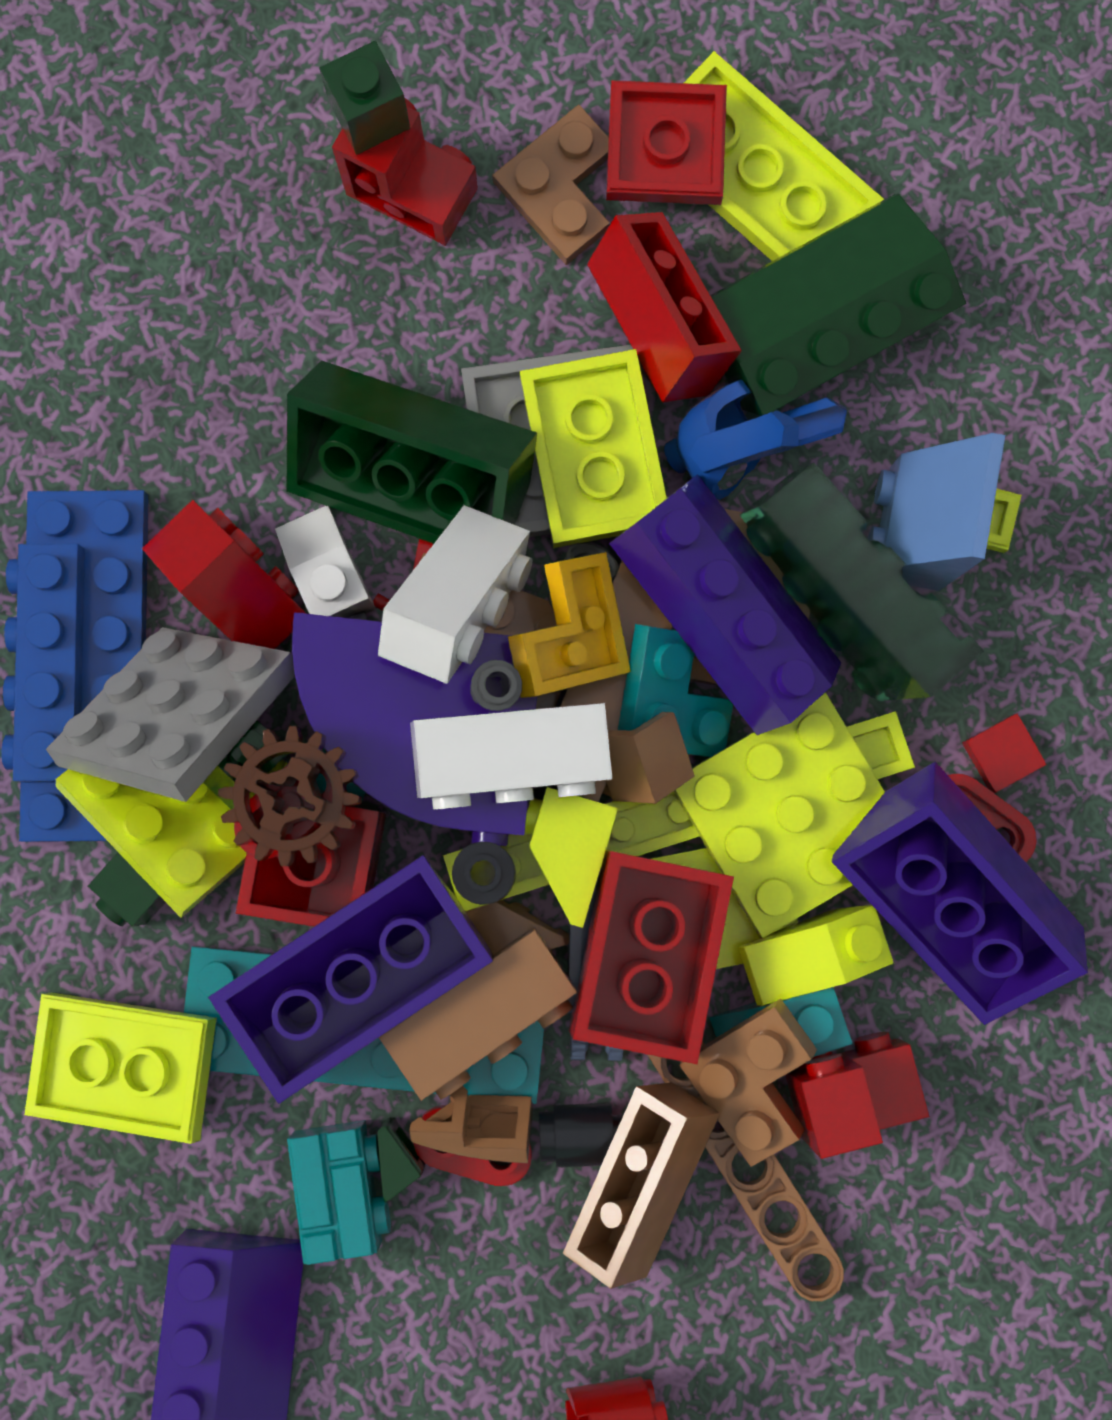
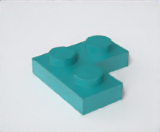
M635 624L629 658L631 672L627 673L618 730L633 731L661 712H673L676 716L687 753L712 757L726 748L733 704L729 699L688 693L694 653L681 638L678 631Z

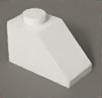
M329 506L321 507L275 528L288 568L309 614L347 618L361 611H365L367 614L376 610Z

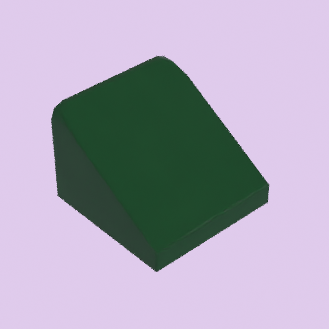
M389 1117L385 1120L377 1131L382 1192L385 1203L420 1178L425 1168V1163L417 1155L414 1144L395 1117L393 1119Z

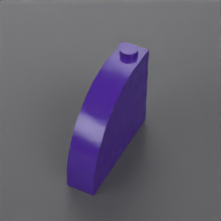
M294 612L292 654L294 674L302 706L314 733L317 731L326 736L323 748L326 753L336 747H341L346 752L338 767L341 770H357L359 777L352 783L384 806L409 818L435 826L472 831L471 843L491 842L499 846H508L509 834L524 836L528 800L496 803L495 791L470 793L471 806L433 809L432 797L417 798L410 723L414 720L536 709L537 696L520 698L519 696V699L511 707L502 711H490L482 708L479 703L476 704L470 693L473 674L483 663L490 660H503L513 665L508 636L512 635L484 633L482 644L471 664L462 662L448 684L378 656L382 626L380 621ZM498 676L495 678L487 677L485 682L487 692L494 697H500L502 694V685L499 682L501 678Z

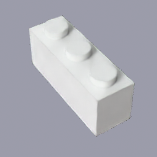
M464 505L384 607L378 656L448 684L462 662L471 664L475 659L482 644L485 628L488 625L496 627L499 624L506 610L510 592L512 590L520 592L523 589L533 562L532 558L525 556L530 531Z
M605 703L414 720L410 723L417 798L432 797L433 809L471 806L470 793L495 791L496 803L534 800L533 787L557 785L558 797L595 794V781L612 779Z

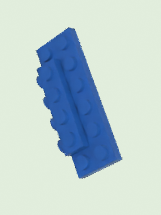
M144 490L27 491L26 544H18V559H9L6 566L7 588L11 594H17V617L7 618L4 638L7 650L9 652H16L15 675L7 676L3 684L5 708L8 711H14V734L5 735L1 748L4 768L6 770H13V781L21 782L19 842L107 841L56 788V778L68 769L58 767L46 748L63 732L66 723L72 717L81 713L103 690L106 681L114 674L120 672L142 649V645L146 640L147 554L142 548L148 543V494Z

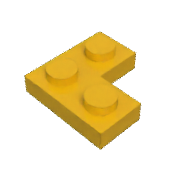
M604 552L545 564L544 567L557 626L508 636L513 665L519 672L522 680L520 698L535 697L631 672L607 553Z

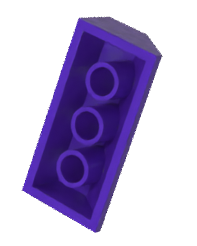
M698 474L609 543L756 735L792 723L832 687L841 666V661Z
M936 761L887 790L833 854L832 863L984 1025L1088 973L1084 927Z
M423 854L211 994L208 998L277 1103L280 1104L493 962L492 951L457 898Z
M186 1229L171 1244L151 1420H287L304 1266L299 1239Z

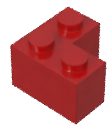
M406 98L405 103L410 129L358 155L355 154L342 129L332 149L346 195L446 246L478 189L476 166L472 165L469 157L452 146L443 145L439 148L424 140L420 113L417 112L415 106Z
M192 500L142 548L176 589L231 641L275 649L293 632L294 612L305 613L293 600L299 593L298 588L276 566L266 573L256 563L264 553L219 508H216L208 515Z
M889 1032L864 1035L853 1040L856 1049L838 1054H832V1051L815 1056L810 1061L785 1075L796 1117L805 1128L801 1137L821 1159L883 1143L880 1133L881 1129L930 1117L909 1043L899 1038L891 1040Z

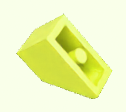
M547 787L543 800L537 798L530 800L526 813L525 833L532 835L529 847L570 924L583 928L618 808L579 796L558 797V790Z
M872 905L832 909L774 932L763 939L759 938L738 947L757 1005L774 1003L780 998L785 1000L843 985L894 963L877 910Z

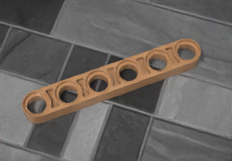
M648 1055L665 1083L671 1082L704 1102L689 1078H678L668 1071L667 1058ZM724 1128L712 1130L705 1148L793 1289L801 1297L809 1301L822 1302L832 1298L840 1290L844 1280V1268L837 1253L776 1156L772 1155L765 1159L764 1171L758 1179L753 1181L737 1179L732 1172V1161L739 1152V1149ZM777 1201L792 1203L798 1212L795 1226L783 1234L774 1233L765 1225L767 1208ZM810 1254H821L827 1257L830 1262L828 1278L817 1286L806 1285L798 1277L800 1261Z

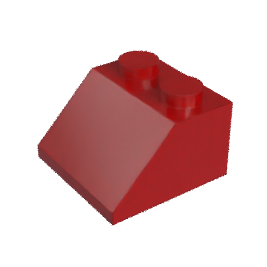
M346 806L344 814L356 823L354 829L337 827L333 833L337 836L341 846L337 850H331L322 843L318 844V861L314 863H307L301 851H296L292 866H280L278 857L259 861L254 856L246 853L235 914L314 927L374 887L386 814L379 811ZM319 823L309 834L317 830L322 824Z

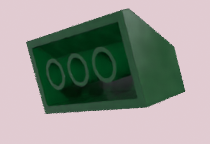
M893 194L710 295L742 350L725 373L729 384L738 380L744 381L752 393L746 395L740 401V407L742 410L759 416L777 410L967 304L946 249L900 194Z
M321 360L287 393L286 492L433 544L464 505L515 525L531 482L537 432Z

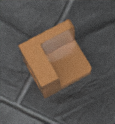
M661 712L633 731L608 730L612 779L606 780L613 801L656 804L695 777L676 716L673 712Z

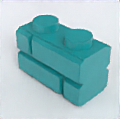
M366 1120L294 1131L287 1138L303 1264L311 1265L335 1261L340 1258L349 1259L377 1253L382 1243L381 1234L391 1232L389 1204L384 1202L383 1196L376 1197L373 1172L381 1171L378 1134L368 1135Z

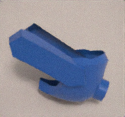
M738 380L707 395L688 412L679 424L677 437L665 444V456L670 466L676 472L684 473L687 471L691 478L698 474L715 498L721 500L738 486L744 476L755 468L761 458L843 432L847 408L826 397L785 412L774 411L748 421L741 410L740 401L752 392L743 380ZM746 463L745 473L738 483L726 490H720L718 482L722 479L727 469L734 465Z

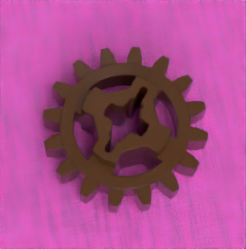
M289 726L285 741L280 742L276 733L267 729L263 731V748L258 749L246 742L240 745V749L247 759L243 766L226 763L224 770L235 777L236 780L234 787L218 789V796L233 800L234 809L223 814L221 819L223 823L241 824L242 829L233 840L237 846L246 845L253 840L258 842L255 850V859L266 861L274 850H278L280 866H292L296 851H301L307 863H314L318 861V844L322 843L331 850H337L341 846L337 836L333 833L337 827L354 829L356 823L344 813L346 806L361 804L362 797L353 793H347L346 784L353 782L359 775L357 770L339 769L338 764L346 755L343 748L336 747L327 753L322 751L325 746V735L316 731L306 744L303 743L301 729L297 726ZM284 754H296L295 757H291L286 768L272 773L260 769L275 757ZM320 766H322L330 779L333 795L332 802L322 798L316 779L321 771L319 769ZM297 780L300 781L297 786V792L305 797L304 801L313 804L315 810L308 807L298 808L289 806L283 812L282 809L285 801L277 796L278 792L268 788L267 783L275 786L284 785L292 787ZM250 791L258 795L264 812L259 824L254 818L250 807ZM308 819L322 824L308 836L295 840H285L286 835L291 833L294 824Z

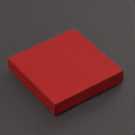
M611 80L606 200L721 205L724 188L727 85Z

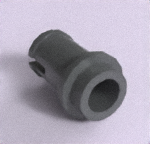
M490 660L483 663L474 672L471 679L470 693L476 704L479 703L482 708L490 711H502L511 707L519 699L522 691V680L519 672L512 664L503 660ZM498 676L501 678L499 681L502 685L500 697H494L487 692L485 687L487 677L495 678Z

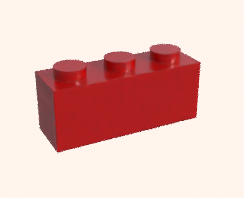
M663 212L615 215L587 263L592 275L632 348L637 350L638 359L661 401L669 402L709 395L740 354L741 348Z

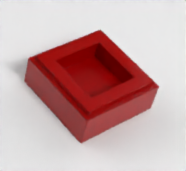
M1018 713L1003 719L962 742L987 788L993 793L1006 788L1047 765Z

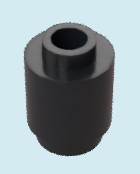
M476 842L465 847L457 855L452 868V879L456 890L466 900L480 905L491 904L500 901L511 891L516 879V868L512 857L499 845L491 842ZM479 861H488L495 868L494 880L485 886L477 884L471 875L473 866Z
M611 1102L554 1105V1111L539 1112L541 1162L556 1161V1168L601 1166L624 1114L612 1115Z

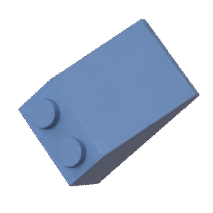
M989 433L902 453L891 465L890 471H881L874 497V503L883 506L880 527H871L864 556L865 561L873 562L872 579L940 591L985 559L1005 435Z

